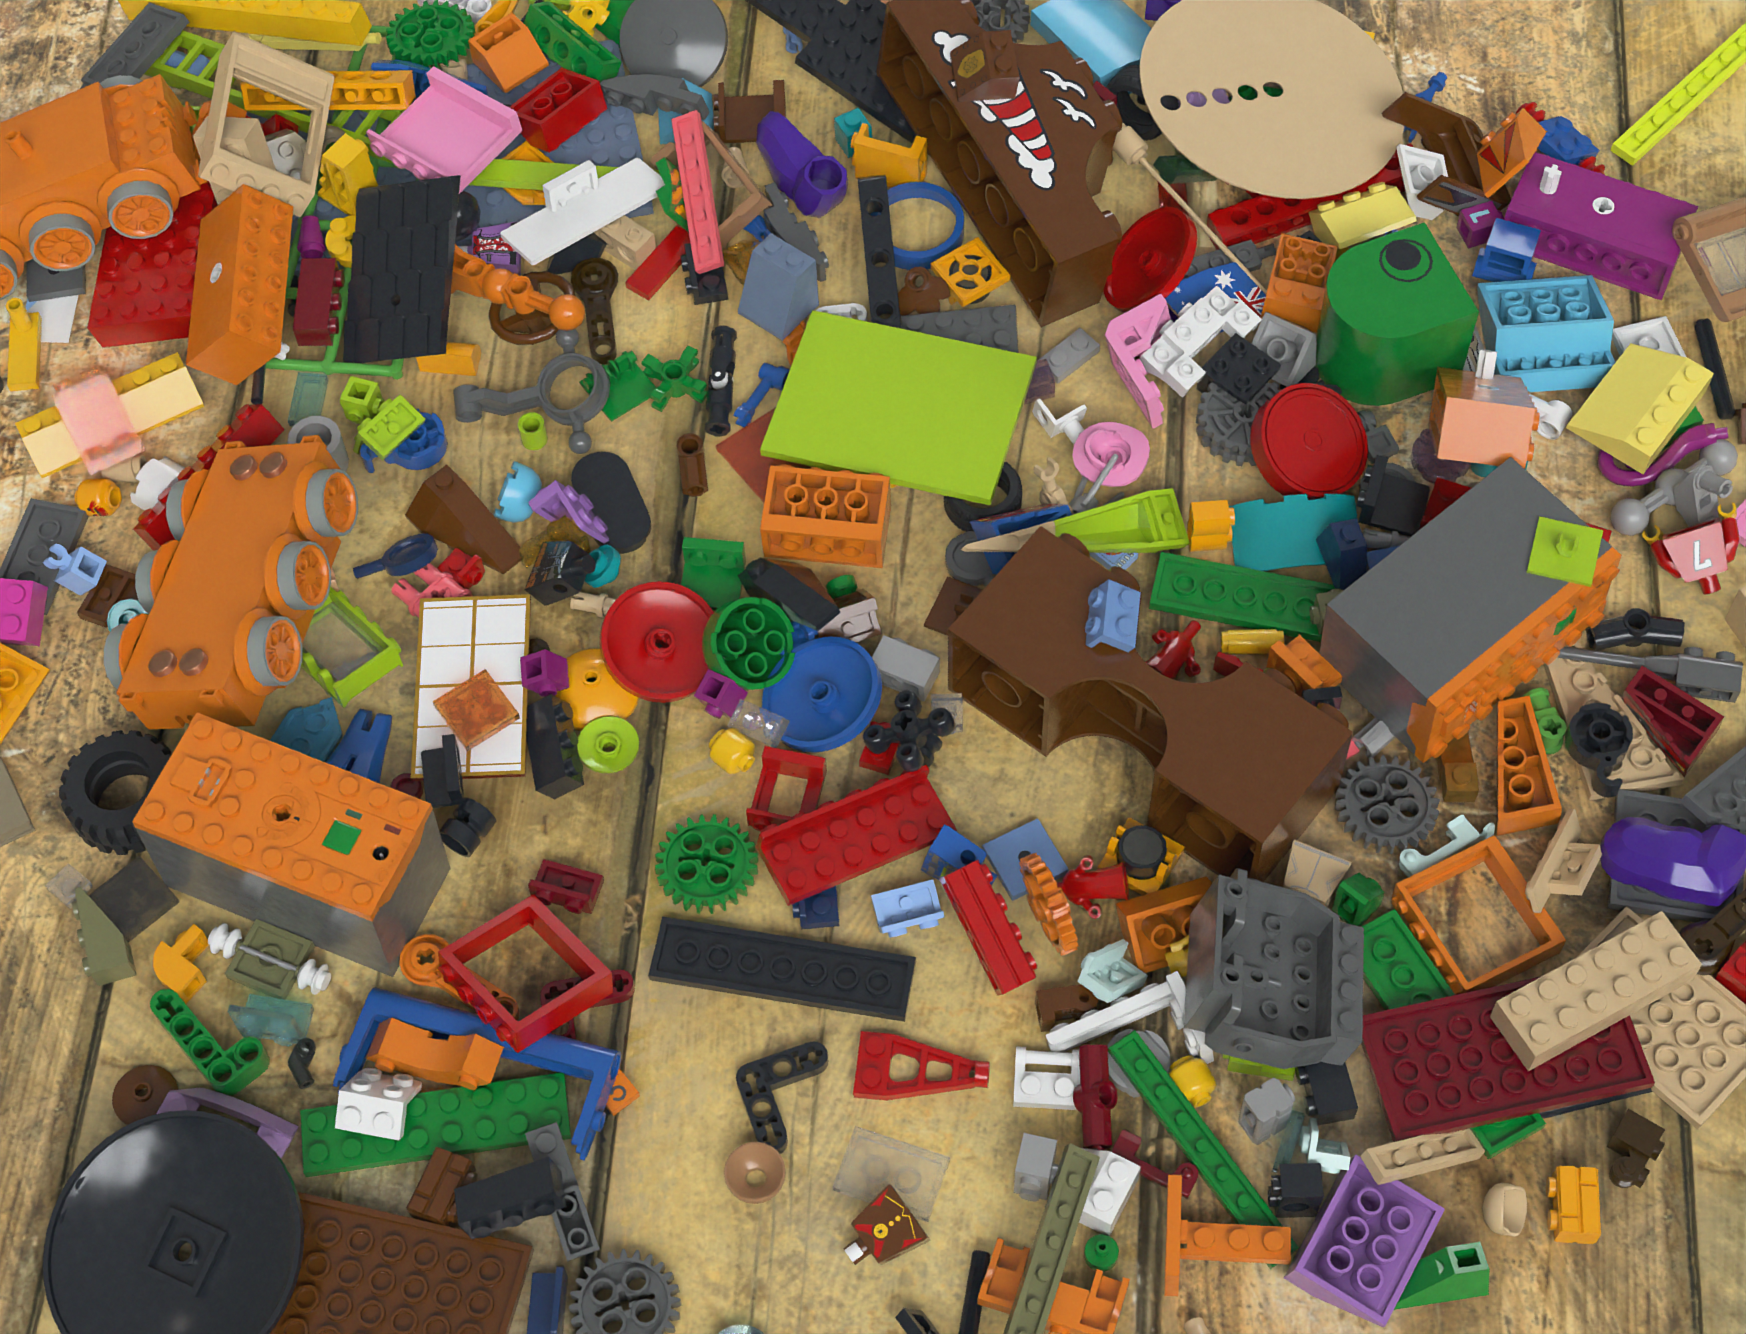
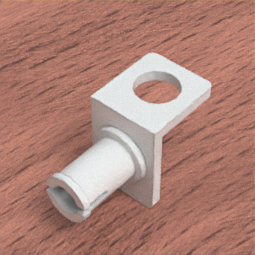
M1040 398L1035 401L1032 412L1050 438L1065 432L1074 445L1079 434L1084 431L1079 422L1085 416L1087 410L1085 404L1056 420ZM1041 411H1042L1043 414L1045 415L1047 421L1044 419V417H1043Z

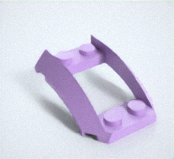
M202 1087L169 1091L157 1114L169 1111H198L201 1105L221 1111L258 1127L259 1130L256 1134L269 1144L281 1160L299 1127L254 1105Z

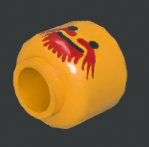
M108 478L85 479L78 486L74 498L78 508L85 511L88 516H111L120 506L122 494L119 487Z

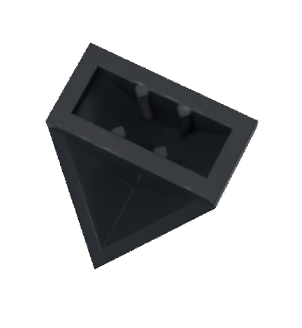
M593 232L550 256L546 271L557 275L572 272L575 266L583 260L601 258L607 243Z

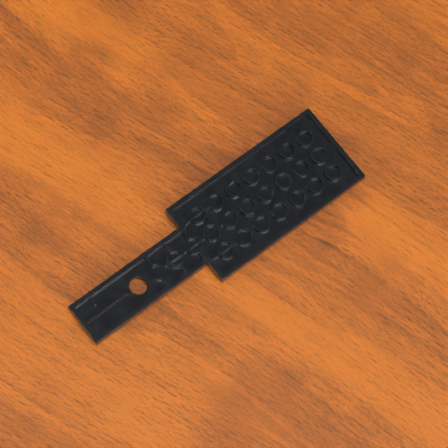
M745 0L808 43L796 56L795 64L913 144L917 135L876 73L886 4L880 0H849L846 5L838 0Z

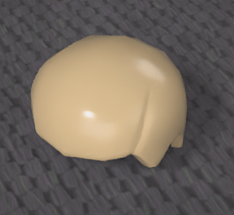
M1499 1183L1489 1189L1483 1200L1482 1212L1484 1222L1491 1231L1507 1236H1518L1521 1233L1527 1215V1198L1523 1187Z

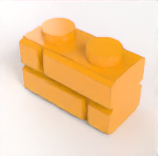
M1556 1166L1551 1175L1552 1177L1548 1176L1546 1180L1547 1197H1552L1553 1209H1549L1547 1215L1548 1230H1554V1241L1596 1243L1601 1236L1598 1169L1593 1167Z

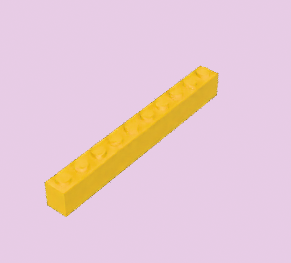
M118 0L131 21L150 2L184 14L189 21L186 27L362 46L372 27L360 2L341 0Z

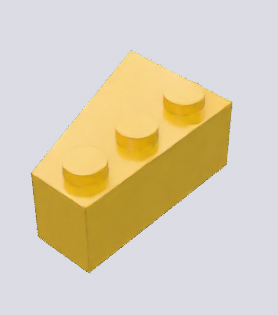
M345 133L322 154L320 172L323 176L319 179V184L322 188L318 191V196L348 216L356 215V197L359 189L379 185L374 176V167L370 162L368 147L360 139L355 140Z

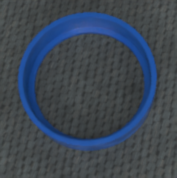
M926 182L903 183L887 190L889 206L904 199L926 198L943 204L956 216V225L951 236L944 243L933 249L907 251L893 246L895 267L905 270L923 267L928 270L931 269V262L962 245L964 238V214L960 203L949 191L938 185ZM873 212V213H871L870 215H871V216H878V215H880L881 213H880V212Z

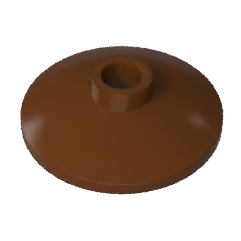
M155 1065L136 1067L127 1072L116 1084L112 1096L113 1109L118 1118L124 1124L129 1125L137 1120L157 1114L168 1092L179 1090L178 1084L172 1074L162 1067ZM142 1089H148L146 1095L142 1097L137 1096L138 1092Z

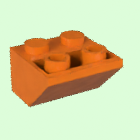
M512 12L468 40L473 63L505 94L549 66L546 57L529 28Z

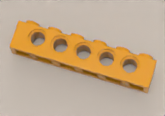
M412 70L326 71L334 75L329 110H407L416 97ZM242 81L240 84L245 110H309Z

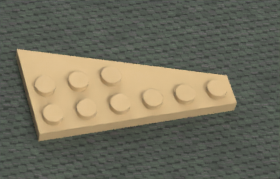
M1578 641L1571 646L1572 648L1583 649ZM1556 658L1549 665L1544 663L1561 718L1565 721L1567 728L1572 717L1579 712V709L1584 705L1592 703L1611 705L1610 709L1617 711L1621 716L1625 714L1633 727V740L1624 759L1614 767L1611 775L1606 778L1610 780L1621 778L1623 783L1620 789L1636 792L1681 785L1683 778L1677 771L1674 772L1665 761L1666 756L1660 748H1655L1645 735L1647 731L1621 697L1618 694L1615 695L1606 684L1608 680L1601 672L1598 673L1590 662ZM1576 762L1588 800L1607 798L1598 795L1592 788L1591 780L1595 771Z

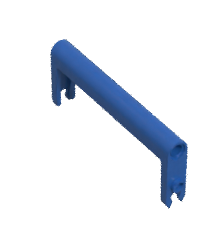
M377 987L372 988L348 1044H344L341 1049L340 1064L334 1077L333 1086H339L340 1090L353 1076L362 1070L379 1023L389 1018H395L406 1024L428 1030L433 1034L432 1038L448 1040L450 1035L465 1036L477 1034L504 1047L501 1054L502 1058L592 1081L571 1141L573 1145H577L576 1153L580 1154V1160L585 1161L596 1131L600 1132L605 1123L606 1113L604 1109L620 1067V1051L549 1033L517 1053L506 1041L501 1042L495 1029L489 1023L484 1024L476 1013Z

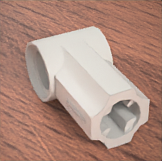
M1529 394L1532 397V402L1535 403L1534 406L1537 407V412L1540 413L1537 432L1547 439H1558L1572 417L1571 408L1562 401L1552 400L1548 403Z

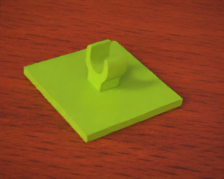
M1539 516L1527 573L1591 587L1603 530Z

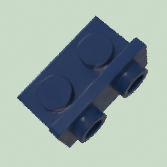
M836 886L792 904L793 918H800L801 930L839 926Z

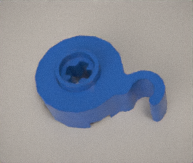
M416 409L425 418V422L384 459L386 463H395L410 470H422L438 463L445 455L448 445L440 418L433 412L431 415ZM363 443L360 454L365 469L369 473H373L375 469L372 459L378 456Z

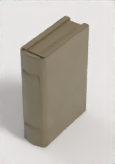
M0 757V847L36 830L7 766Z

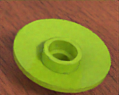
M614 716L597 718L588 723L579 734L577 744L579 757L585 766L595 772L614 773L621 771L629 766L638 754V734L635 728L622 718ZM607 747L615 748L611 752H604Z

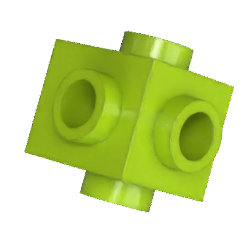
M350 376L340 397V405L343 408L346 419L356 424H361L367 417L373 419L380 413L378 408L385 402L377 382Z

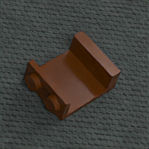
M773 80V95L725 97L724 82L718 83V94H713L714 111H719V115L714 116L713 120L714 131L720 133V139L723 143L756 142L757 125L770 111L779 112L786 117L784 80Z

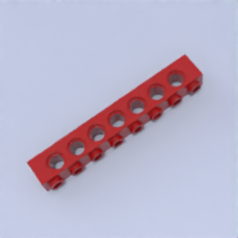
M1411 143L1406 144V146L1413 147ZM1397 149L1387 165L1375 176L1351 190L1326 197L1290 199L1261 195L1249 200H1242L1238 204L1224 209H1216L1208 214L1207 226L1226 247L1252 240L1254 244L1280 236L1281 233L1286 234L1311 225L1309 212L1318 209V204L1334 200V203L1344 200L1343 195L1350 192L1359 191L1363 193L1369 191L1368 186L1385 182V185L1396 186L1400 193L1405 191ZM1210 238V240L1212 241V243H1213V245L1215 246L1216 250H1219L1220 248H1219V247L1216 245V243Z

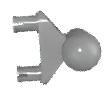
M1718 439L1716 443L1700 449L1699 461L1687 469L1671 468L1663 471L1656 479L1655 490L1641 500L1626 498L1618 501L1611 510L1610 520L1613 528L1622 535L1633 536L1639 534L1648 525L1650 513L1664 503L1676 506V510L1680 512L1689 527L1718 518L1717 508L1719 504L1717 496L1726 498L1733 489L1732 481L1721 476L1730 473L1737 464L1738 454L1735 446L1728 440Z

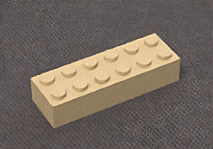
M1661 911L1496 1001L1490 1018L1526 1069L1530 1071L1694 979L1702 964Z

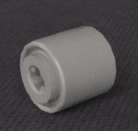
M310 416L301 419L292 427L288 434V444L300 443L303 436L319 435L327 446V451L340 469L346 472L349 457L340 430L335 422L323 416Z

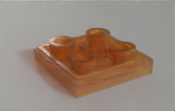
M486 669L433 701L435 709L466 751H469L520 719L517 710Z

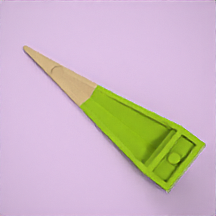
M1170 488L1146 491L1054 521L966 544L961 550L964 552H1018L1040 526L1057 537L1063 533L1073 535L1086 546L1089 553H1157L1161 550L1184 548L1190 542L1174 489Z

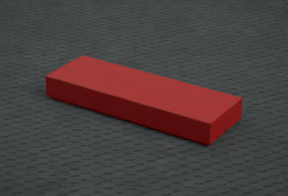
M676 226L626 280V288L649 301L681 266L680 255L686 254L684 244L690 243L689 232Z

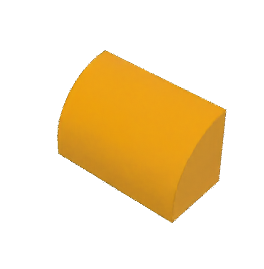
M447 342L446 354L416 357L420 372L476 376L481 349L478 344Z

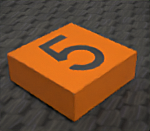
M620 1068L606 1104V1108L613 1116L640 1097L637 1089Z

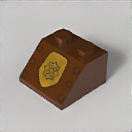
M1011 30L983 31L950 51L958 102L1015 99L1020 75Z

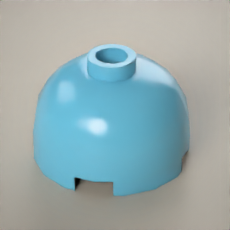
M514 461L511 465V468L515 470L514 475L507 473L498 497L501 510L495 508L493 512L494 517L513 523L522 522L530 518L534 511L528 502L542 489L539 475L528 466Z

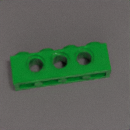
M550 1L530 4L524 24L529 28L540 49L547 54L550 60L558 63L564 69L596 79L600 83L603 80L617 76L622 61Z

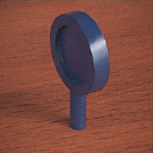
M429 534L409 536L392 545L381 559L354 567L353 572L357 579L386 570L391 576L411 574L429 564L436 557L438 546L433 536Z

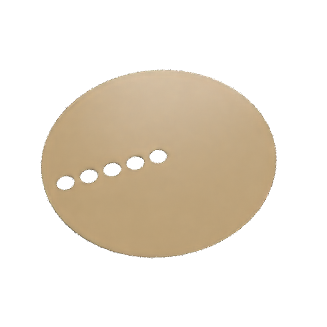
M1182 0L1167 10L1153 25L1146 37L1141 52L1139 71L1142 94L1146 106L1161 132L1179 152L1199 168L1241 189L1266 196L1290 199L1321 198L1351 190L1375 176L1387 165L1401 141L1404 125L1383 118L1381 114L1403 94L1398 76L1389 59L1375 41L1357 24L1340 12L1317 0ZM1268 82L1277 83L1281 86L1283 94L1279 97L1269 96L1265 93L1263 85ZM1243 85L1251 86L1256 90L1258 96L1254 100L1243 99L1238 94V88ZM1215 89L1227 90L1231 94L1232 100L1226 104L1219 103L1213 98L1212 92ZM1190 92H1198L1205 97L1206 104L1202 107H1195L1187 101L1186 96ZM1166 95L1174 96L1180 101V108L1168 110L1162 106L1160 99Z

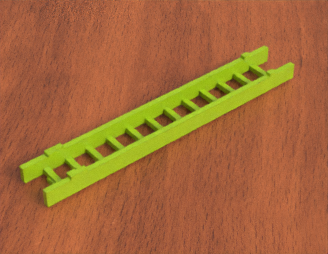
M182 30L181 34L165 49V52L157 58L144 75L154 77L161 74L166 83L171 87L180 90L183 88L212 99L215 82L208 79L217 69L219 56L225 45ZM178 46L188 49V54L177 68L165 65ZM200 54L212 58L199 76L187 73V70ZM232 77L231 86L236 80L234 77ZM230 88L228 102L245 110L242 92ZM246 110L266 119L278 114L297 124L298 130L308 133L311 114L307 116L297 112V110ZM342 110L332 124H326L339 127L353 139L363 141L369 149V156L394 164L384 156H377L371 150L370 140L365 135L366 131L371 128L378 117L389 120L392 123L405 110H360L369 114L355 132L342 128L354 110Z

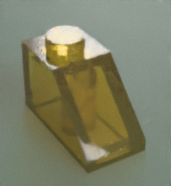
M742 240L722 250L725 263L742 285L745 283L752 250L761 242Z

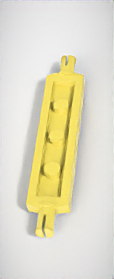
M379 32L368 33L362 46L249 34L250 39L261 41L262 44L273 49L359 51L366 44H380L382 40Z

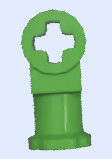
M1542 687L1532 689L1522 697L1530 696L1546 754H1554L1562 748L1563 736L1567 729L1566 723L1559 717L1556 707H1551L1548 700L1550 696L1548 689Z

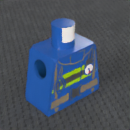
M944 824L928 850L921 871L939 880V878L973 861L979 860L982 865L987 853ZM990 871L993 877V881L990 882L992 886L998 875Z

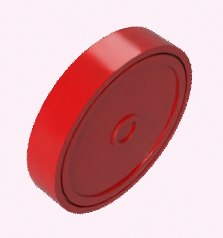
M1299 383L1288 386L1272 396L1260 407L1252 423L1250 444L1256 466L1269 485L1283 496L1307 494L1308 500H1314L1324 497V494H1342L1359 480L1365 469L1368 458V441L1363 423L1351 404L1330 388L1313 383Z

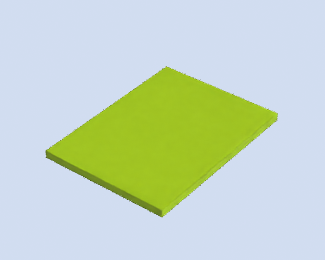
M812 310L760 448L761 456L835 472L849 470L856 474L868 475L870 473H879L890 477V484L991 505L1037 364V357Z

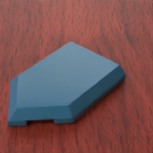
M332 697L303 709L301 706L289 710L269 741L326 762L343 736Z

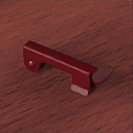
M1123 1129L1111 1152L1141 1166V1176L1168 1189V1175H1182L1181 1197L1188 1199L1198 1178L1196 1166L1192 1163H1182L1174 1173L1169 1174L1136 1158L1135 1154L1142 1138ZM1094 1145L1092 1148L1094 1150L1106 1151L1099 1145Z

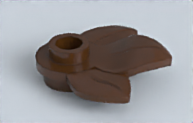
M914 267L910 269L905 276V286L898 293L900 316L910 315L915 310L918 314L940 312L939 300L947 299L951 296L946 281L940 277L932 276L926 268ZM922 276L923 284L918 287L916 279Z

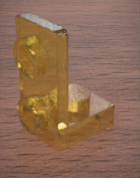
M566 515L548 524L543 532L535 538L527 540L522 548L519 549L522 565L526 568L535 563L542 542L572 541L588 554L591 552L588 537Z

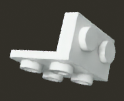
M365 1068L359 1071L339 1090L335 1128L400 1140L404 1135L407 1104L421 1090L422 1082L413 1080L414 1078L407 1074H396L394 1076L382 1074V1071L375 1068Z

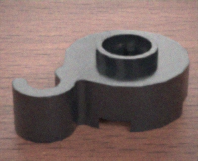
M1592 703L1582 706L1579 712L1572 717L1565 733V746L1570 756L1578 764L1595 771L1591 780L1593 790L1602 797L1611 798L1618 794L1623 780L1621 778L1610 780L1606 777H1609L1614 767L1624 759L1633 740V727L1625 714L1621 716L1617 711L1610 709L1611 705Z

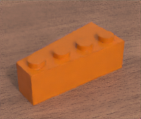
M1530 696L1499 701L1497 708V836L1558 824L1561 818L1562 807Z

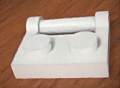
M1016 1046L1013 1107L1077 1110L1073 1102V1091L1077 1085H1080L1079 1050L1072 1049V1053L1026 1050V1047ZM1025 1063L1071 1066V1074L1025 1071Z

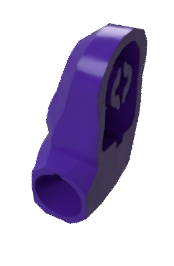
M770 111L757 125L756 144L778 189L781 192H785L786 196L795 202L797 208L804 216L821 218L843 202L848 189L847 170L833 156L823 155L786 117L779 112Z
M1626 817L1612 824L1602 837L1600 844L1602 852L1600 858L1601 866L1612 879L1623 884L1641 887L1660 897L1675 901L1720 906L1734 892L1746 872V835L1725 825H1712L1708 830L1700 833L1695 829L1683 826H1667L1646 818Z

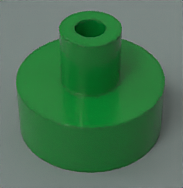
M1099 1234L1087 1241L1084 1258L1091 1269L1095 1271L1099 1269L1105 1272L1112 1269L1117 1263L1119 1248L1113 1238Z

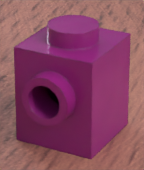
M546 649L520 657L522 687L539 693V696L542 697L550 694L555 696L558 691L569 688L566 658Z
M708 669L694 697L706 706L704 711L711 716L720 719L724 715L734 720L748 692L739 687L734 680Z

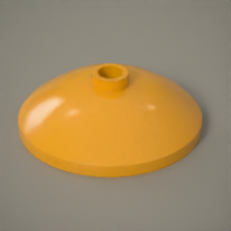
M600 649L582 650L566 658L569 688L558 691L555 696L570 704L573 710L572 720L575 730L582 731L588 723L597 718L614 716L626 720L632 714L639 698L624 690L614 681L604 665ZM590 678H596L594 682H587Z

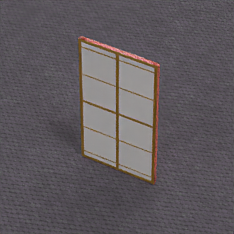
M530 594L420 598L411 781H424L421 752L443 748L442 735L455 734L459 746L462 779L526 777L528 689L522 687L520 657L529 655Z

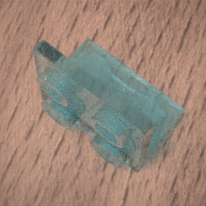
M249 994L245 1007L229 1005L227 1012L244 1038L255 1037L260 1041L264 1038L273 1040L282 1046H292L293 1043L297 1044L301 1039L306 1038L314 1007L308 1003Z

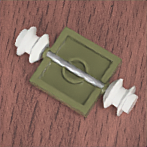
M255 920L244 941H242L241 930L236 928L229 932V926L226 923L215 927L209 935L208 944L210 945L211 953L216 954L223 950V957L225 959L235 955L225 972L227 979L283 1002L296 980L299 989H305L309 985L311 986V993L314 995L318 994L320 990L324 991L330 983L331 973H329V966L323 964L317 968L315 959L308 960L315 948L313 941L261 920Z

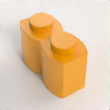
M1228 500L1190 503L1189 519L1187 521V536L1190 542L1188 545L1189 552L1224 550L1227 548V541H1232V526L1235 525L1234 508H1229Z

